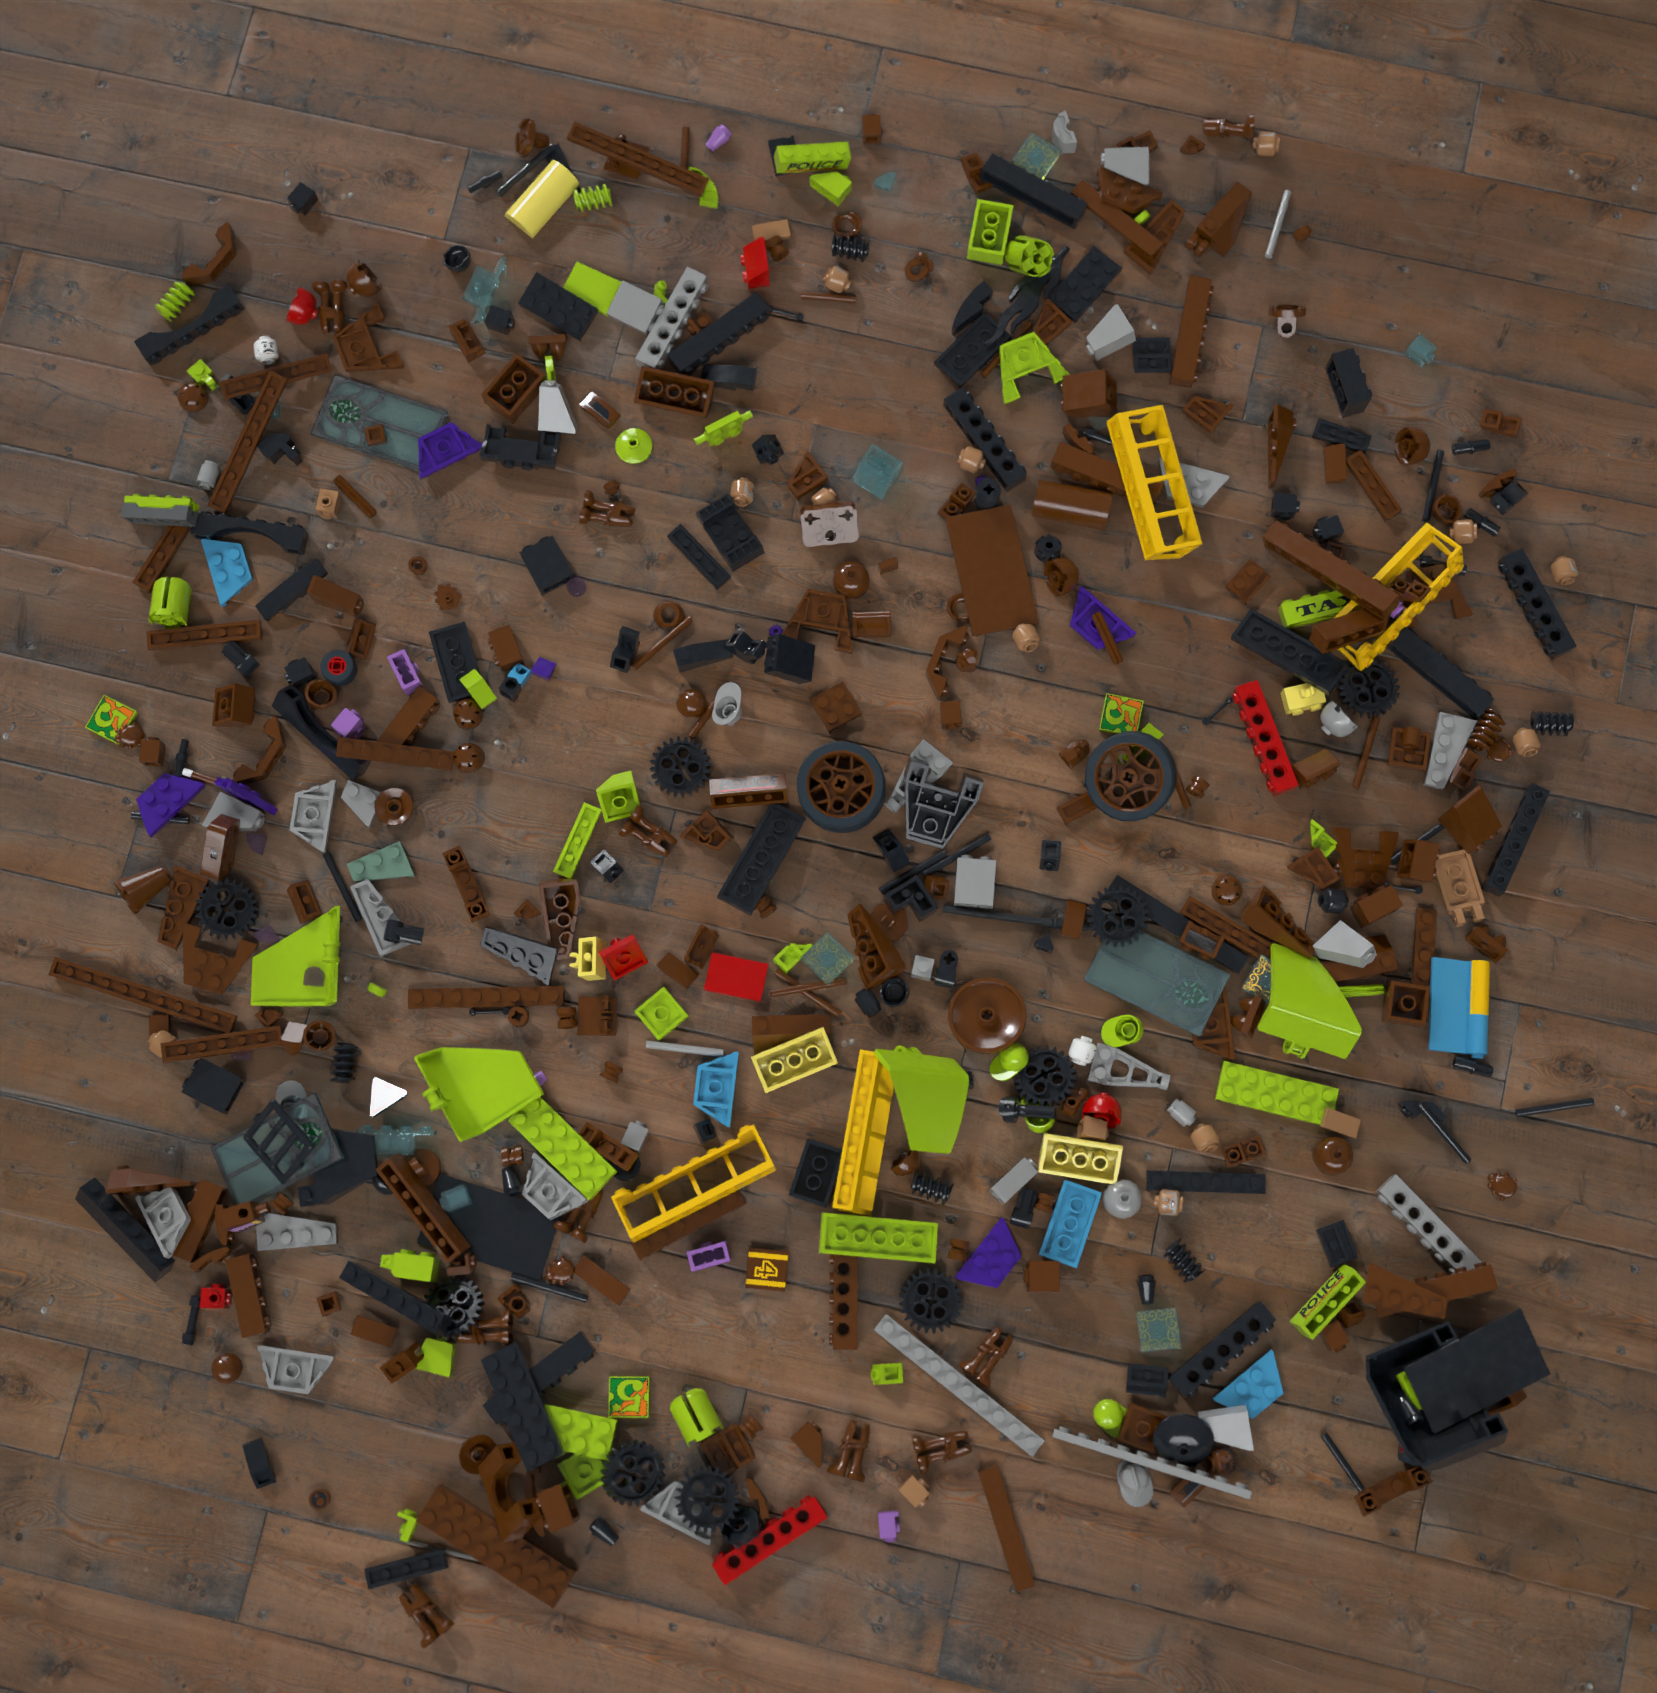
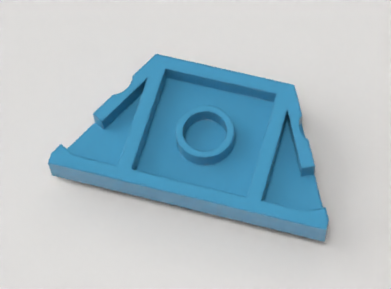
M201 539L221 607L227 605L226 602L234 595L237 596L243 587L253 581L244 547L239 543Z
M733 1052L711 1062L698 1065L693 1105L726 1127L731 1125L739 1052Z
M1272 1349L1217 1393L1212 1400L1226 1407L1246 1405L1248 1417L1254 1419L1283 1394V1389Z

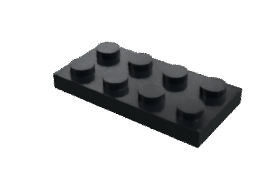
M1093 246L1048 299L1070 320L1076 323L1122 271V267Z
M538 272L535 273L518 302L520 306L578 341L582 340L599 311L598 308Z
M984 312L934 361V365L961 388L999 351L1000 345L1007 343L1011 339V335L1005 330L1003 336L997 342L986 346L985 342L996 333L998 323Z
M466 622L430 631L431 643L449 704L472 697L459 680L473 669L480 674Z

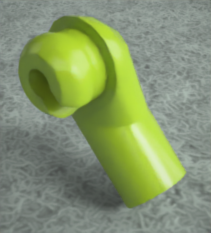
M658 281L654 287L653 295L662 299L665 306L668 301L665 297L667 284L664 281Z

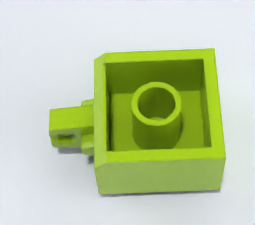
M401 1249L400 1253L394 1252V1255H382L380 1267L390 1269L394 1277L437 1282L441 1259L435 1258L436 1254L420 1252L419 1256L416 1255V1251Z

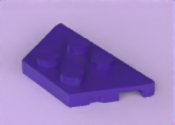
M452 422L418 438L420 480L480 451L483 443L473 439L471 435L460 430Z
M1083 586L1080 587L1069 626L1097 651L1106 648L1092 619V615L1097 612H1102L1116 643L1136 635L1134 630Z
M164 773L145 790L136 801L149 837L152 838L205 788L204 784Z
M217 778L214 783L215 786L235 798L254 807L262 808L272 815H275L278 810L261 799V794L253 790L250 792V788L242 783L238 785L229 778Z
M1002 1217L956 1274L955 1279L998 1288L1019 1261L1021 1254Z

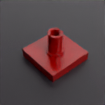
M633 934L623 940L620 938L613 939L610 942L611 946L599 952L614 981L648 963Z

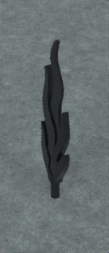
M1065 245L1057 255L1054 254L1052 256V263L1050 265L1052 268L1047 274L1041 277L1028 276L1017 283L1008 298L1009 303L1013 302L1021 291L1020 296L1014 304L1000 315L996 333L985 342L986 346L997 342L1003 336L1009 321L1018 312L1022 311L1011 323V334L1014 333L1018 325L1035 312L1039 304L1041 292L1047 283L1049 284L1044 291V300L1048 299L1050 293L1060 282L1063 258L1070 251L1068 246Z

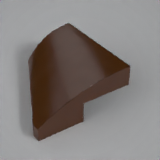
M706 810L679 835L682 839L693 841L715 851L722 849L734 838L709 810Z

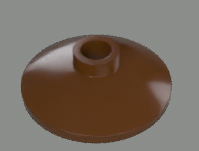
M399 788L384 790L375 802L377 817L383 823L391 826L406 822L413 811V801L410 795ZM394 805H398L397 811H392Z
M483 1434L472 1436L466 1440L459 1452L461 1467L467 1473L480 1474L478 1467L496 1447L494 1440Z

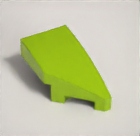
M1312 819L1310 821L1311 847L1313 849L1319 847L1327 859L1336 849L1335 844L1337 842L1324 832L1325 829Z
M790 943L772 961L787 974L813 945Z

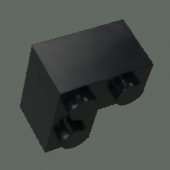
M917 875L883 897V901L892 915L909 906L919 922L934 914L938 908Z

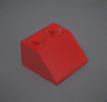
M760 237L743 247V255H740L741 266H745L746 271L742 272L743 281L748 284V289L770 286L764 237Z

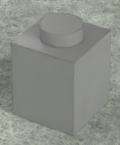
M916 955L911 977L930 981L935 959Z
M637 1120L635 1123L630 1122L621 1144L641 1152L650 1132L646 1129L647 1125Z

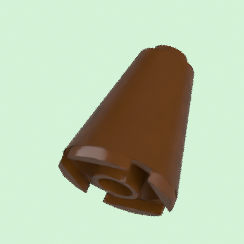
M159 866L118 879L114 883L121 897L135 915L170 883L169 878L172 876L166 867L162 869Z

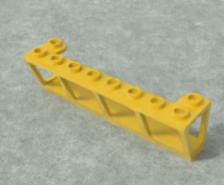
M1163 405L1117 413L1106 422L1145 560L1180 559L1202 545V540ZM1147 414L1142 419H1129L1131 416ZM1131 424H1139L1140 430L1144 435H1150L1155 432L1156 440L1137 444ZM1158 445L1166 475L1146 478L1138 449ZM1168 480L1176 510L1156 513L1148 484ZM1178 515L1183 534L1175 540L1174 545L1165 546L1157 519ZM1175 551V554H1162L1165 552Z
M1426 523L1372 579H1378L1383 586L1388 588L1396 577H1399L1407 568H1410L1431 588V591L1421 602H1413L1408 608L1403 606L1405 609L1402 615L1382 635L1374 636L1377 640L1372 645L1365 642L1358 650L1350 645L1345 646L1355 654L1356 659L1343 647L1337 650L1358 670L1362 671L1365 667H1369L1373 659L1386 649V645L1391 640H1395L1404 627L1410 625L1412 618L1416 614H1420L1430 600L1432 601L1436 598L1440 589L1446 587L1450 583L1451 578L1462 571L1464 567L1462 546ZM1435 535L1443 541H1445L1446 543H1448L1449 545H1451L1453 548H1455V550L1451 552L1435 537ZM1431 543L1435 544L1448 557L1447 568L1433 582L1413 564V561ZM1351 600L1334 618L1358 611L1364 607Z
M860 1049L832 1206L833 1210L872 1216L894 1089L889 1072L872 1051Z
M754 1124L740 1128L737 1134L738 1139H730L724 1143V1146L718 1149L712 1148L702 1157L692 1158L688 1164L673 1168L671 1173L665 1176L662 1174L655 1177L654 1181L649 1184L644 1183L637 1186L633 1192L625 1188L617 1190L611 1198L633 1243L775 1172L776 1168ZM752 1141H757L766 1162L737 1175L728 1154ZM723 1157L733 1178L702 1194L693 1171ZM688 1175L697 1197L666 1211L658 1194V1189ZM649 1193H653L662 1214L633 1229L624 1207Z

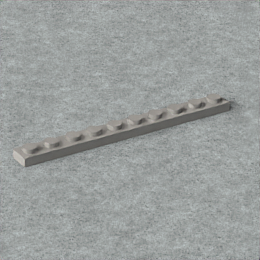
M887 1314L876 1326L874 1331L1030 1456H1034L1044 1442L1041 1437Z
M1059 1426V1430L1054 1429L1052 1436L1054 1438L1247 1499L1251 1497L1252 1491L1247 1490L1248 1485L1236 1482L1234 1486L1228 1484V1479L1216 1476V1479L1208 1477L1207 1472L1196 1470V1473L1188 1471V1466L1177 1463L1176 1467L1168 1465L1169 1460L1159 1457L1155 1461L1149 1459V1454L1137 1451L1136 1455L1130 1453V1448L1118 1445L1117 1448L1109 1446V1441L1098 1438V1442L1090 1440V1435L1079 1432L1078 1436L1070 1434L1071 1429Z

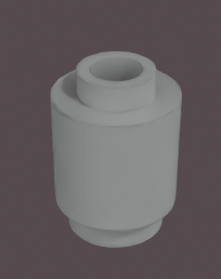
M208 460L201 465L196 480L199 483V487L206 490L215 487L220 472L219 465Z
M1177 1098L1167 1109L1170 1116L1183 1127L1186 1124L1190 1127L1197 1118L1195 1116L1196 1111Z

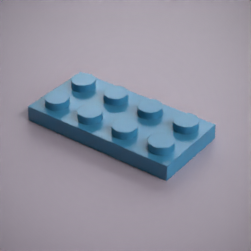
M1064 1179L1039 1255L1077 1268L1102 1193Z

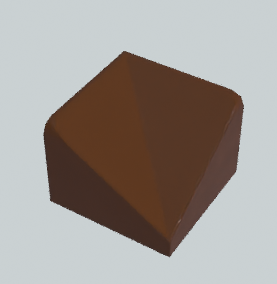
M926 876L924 886L932 899H946L949 880L943 876Z
M338 1291L316 1298L322 1317L342 1310Z
M1355 1299L1348 1301L1336 1314L1345 1328L1360 1324L1366 1315Z

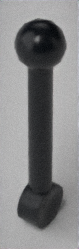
M768 306L770 313L775 312L796 318L798 321L804 319L802 313L794 314Z
M1227 697L1226 701L1208 718H1203V725H1208L1215 715L1226 705L1233 702V698Z
M1388 882L1384 883L1386 887L1390 886ZM1392 885L1394 889L1413 891L1416 894L1423 892L1420 886L1412 888Z
M508 1007L499 1010L471 1009L469 1014L471 1016L494 1013L508 1015L510 1009Z

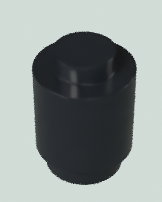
M864 988L855 994L857 998L854 1001L863 1014L869 1018L882 1010L879 1001L870 989L866 991Z

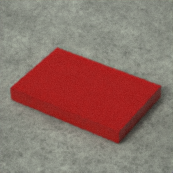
M712 952L704 991L761 1002L769 964Z

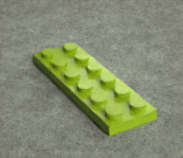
M1223 1061L1215 1100L1321 1125L1325 1108L1335 1110L1339 1089Z
M539 1097L512 1115L508 1120L589 1201L617 1173L542 1097Z
M822 1213L819 1253L936 1263L938 1223Z

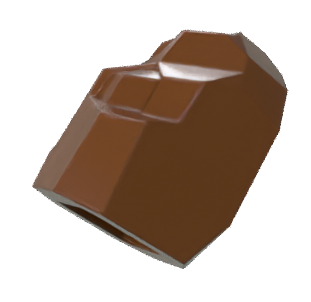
M969 648L957 654L956 667L960 672L972 673L975 671L977 650Z
M1084 739L1076 740L1059 753V756L1072 769L1087 757L1090 751L1089 743Z

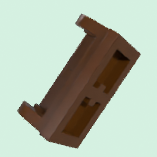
M465 319L448 326L468 363L486 354L469 322H466Z
M701 924L684 957L685 962L703 970L719 934L715 930L712 931Z
M416 1341L392 1356L380 1367L391 1384L418 1367L417 1364L424 1358V1354L417 1357L414 1353L419 1347Z

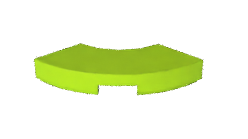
M689 166L690 171L709 178L703 171ZM709 178L703 196H699L700 206L717 209V190Z
M545 356L548 380H554L557 383L553 357Z

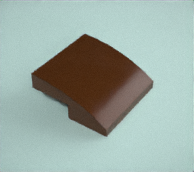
M737 1423L699 1444L713 1472L719 1467V1474L727 1471L725 1476L756 1459Z

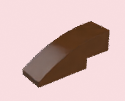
M585 1255L582 1256L574 1268V1273L618 1306L621 1305L631 1288Z

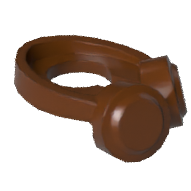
M917 252L915 258L910 260L905 267L907 279L913 282L922 280L929 272L933 271V262L931 259H928L925 253ZM924 264L918 275H913L910 272L911 267Z

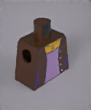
M247 1201L220 1210L218 1212L222 1228L226 1231L240 1233L265 1222L264 1215L271 1213V1207L268 1202L260 1204Z

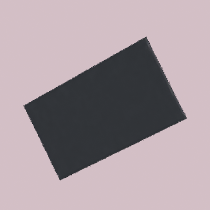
M439 1174L432 1196L471 1247L468 1250L473 1251L477 1261L540 1281L557 1230L553 1225L556 1221H560L561 1216L550 1220L530 1201L517 1197L508 1198L504 1193ZM420 1230L417 1243L434 1248L422 1230Z
M1521 1308L1403 1367L1434 1434L1550 1375V1370L1545 1363Z

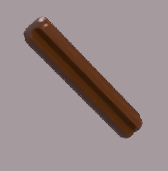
M338 475L333 480L335 485L369 518H373L377 514L376 509L341 475Z
M1102 612L1093 614L1092 619L1113 664H1120L1123 662V657Z

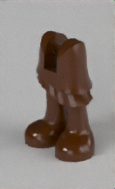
M1249 114L1244 124H1230L1229 120L1221 118L1208 119L1203 124V133L1206 136L1222 138L1233 135L1253 139L1254 114Z
M343 280L331 282L333 294L332 309L330 308V285L324 281H316L312 284L314 292L319 294L321 298V305L318 306L321 330L323 334H329V320H334L335 332L337 334L343 329L345 317L343 316L344 312L341 310L342 295L347 289V282Z
M586 490L579 524L598 521L604 522L603 526L609 524V526L632 527L633 520L622 517L620 514L633 516L635 515V508L621 502L607 503L596 500L593 492ZM589 509L607 511L608 513H607V514L597 513V512H593V511H591V510H589Z
M638 805L629 819L645 828L652 835H647L630 821L625 823L619 835L622 837L631 835L641 840V845L647 846V849L661 856L668 857L670 852L665 847L660 846V842L664 839L667 843L675 846L678 841L666 829L664 830L663 827L659 828L647 820L643 815V807Z
M601 1189L591 1201L571 1210L564 1221H556L553 1227L569 1235L579 1212L583 1209L584 1212L570 1236L586 1243L588 1236L585 1230L590 1218L594 1219V1213H597L603 1190Z
M507 1310L503 1312L499 1318L476 1320L477 1327L471 1326L472 1335L464 1334V1337L457 1335L456 1342L483 1344L485 1346L487 1341L500 1342L505 1348L513 1344L511 1330L484 1332L483 1329L512 1328V1311Z
M998 1326L980 1342L981 1345L977 1346L979 1349L978 1353L970 1361H961L958 1365L964 1372L974 1376L988 1353H991L984 1367L974 1377L977 1382L987 1389L991 1385L990 1374L1000 1358L1004 1359L1013 1342V1337L1008 1335L1000 1346L994 1343L1003 1330Z
M850 1420L840 1441L842 1444L838 1447L842 1449L837 1464L831 1465L828 1468V1473L845 1477L851 1450L855 1449L847 1478L864 1483L865 1475L861 1472V1463L864 1450L868 1448L870 1425L864 1423L859 1438L853 1436L857 1421Z
M968 1432L945 1433V1436L923 1440L920 1436L913 1435L912 1442L916 1454L944 1446L943 1450L916 1456L920 1473H925L928 1470V1465L933 1462L944 1460L945 1464L948 1460L951 1462L972 1452L971 1445L957 1448L956 1444L958 1440L961 1441L969 1438Z
M414 1584L410 1587V1590L416 1601L413 1603L404 1592L399 1596V1600L405 1613L408 1614V1617L414 1619L423 1632L424 1637L421 1640V1646L425 1649L455 1624L450 1619H443L434 1609L437 1605L432 1603L433 1600L418 1585ZM422 1612H425L429 1616V1618L435 1625L437 1632L431 1627V1625L423 1616Z

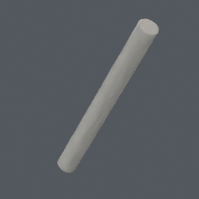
M1289 190L1284 191L1265 257L1269 259L1273 256L1291 196V191Z
M646 1041V1048L717 1057H723L724 1049Z

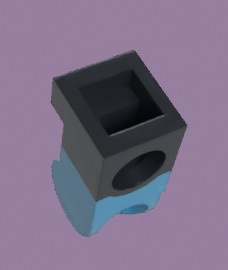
M517 663L499 686L500 695L515 703L518 694L531 676V670Z

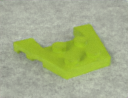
M1034 332L999 346L1004 405L1020 398L1014 380L1044 367H1048L1054 384L1063 381V376L1070 375Z

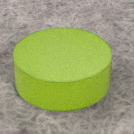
M1145 210L1134 221L1139 225H1143L1149 219L1150 214Z
M371 982L367 987L368 991L380 997H385L387 993L386 989Z

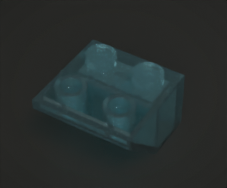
M872 443L862 457L852 477V481L883 500L902 473L903 462Z

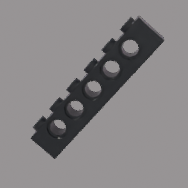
M963 387L946 397L943 403L944 408L972 446L983 452L986 465L1005 491L1009 492L1024 482L1027 473L1025 467L1016 461L1014 452L1011 449L1008 450L1005 446L1003 437L1000 434H996L994 425L990 420L985 419L983 410L980 406L974 404L972 395L968 391L965 392ZM966 407L969 411L962 412L960 409ZM978 422L980 426L974 427L971 423ZM987 436V437H989L991 440H990V441H983V440H982V437ZM999 451L1001 455L995 456L992 452ZM1009 465L1012 469L1007 471L1003 466Z
M1523 548L1503 556L1498 561V569L1507 579L1508 588L1514 592L1517 604L1523 608L1527 622L1533 626L1534 634L1541 641L1546 656L1550 657L1552 661L1571 652L1577 645ZM1513 569L1519 570L1521 575H1516ZM1523 585L1527 586L1530 592L1525 591ZM1532 602H1536L1539 608L1533 607ZM1541 618L1546 619L1548 624H1543ZM1550 634L1554 635L1557 641H1553L1550 638Z
M1534 783L1525 789L1483 882L1482 890L1497 897L1505 893L1550 793L1549 790Z
M1257 1301L1168 1376V1380L1182 1397H1192L1199 1391L1197 1387L1202 1383L1204 1385L1209 1383L1214 1378L1212 1374L1217 1370L1219 1372L1223 1371L1229 1365L1228 1361L1232 1357L1236 1359L1242 1355L1245 1346L1255 1344L1259 1340L1258 1335L1263 1331L1264 1333L1269 1332L1274 1327L1273 1323L1276 1319L1261 1301ZM1252 1319L1258 1323V1327L1254 1331L1248 1325ZM1236 1332H1240L1243 1336V1340L1239 1344L1233 1339ZM1221 1345H1225L1228 1349L1227 1354L1223 1357L1218 1353V1348ZM1205 1358L1212 1360V1367L1210 1369H1205L1203 1366ZM1192 1370L1197 1373V1379L1194 1382L1188 1380V1373Z

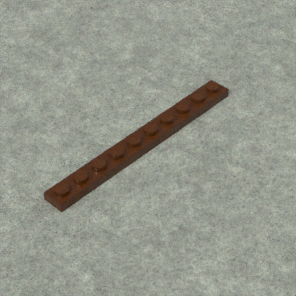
M58 957L54 958L48 974L49 976L225 1033H232L238 1018L234 1014Z

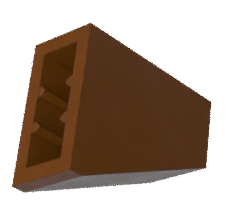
M313 575L307 593L314 603L357 617L358 612H361L364 606L363 599L359 594Z

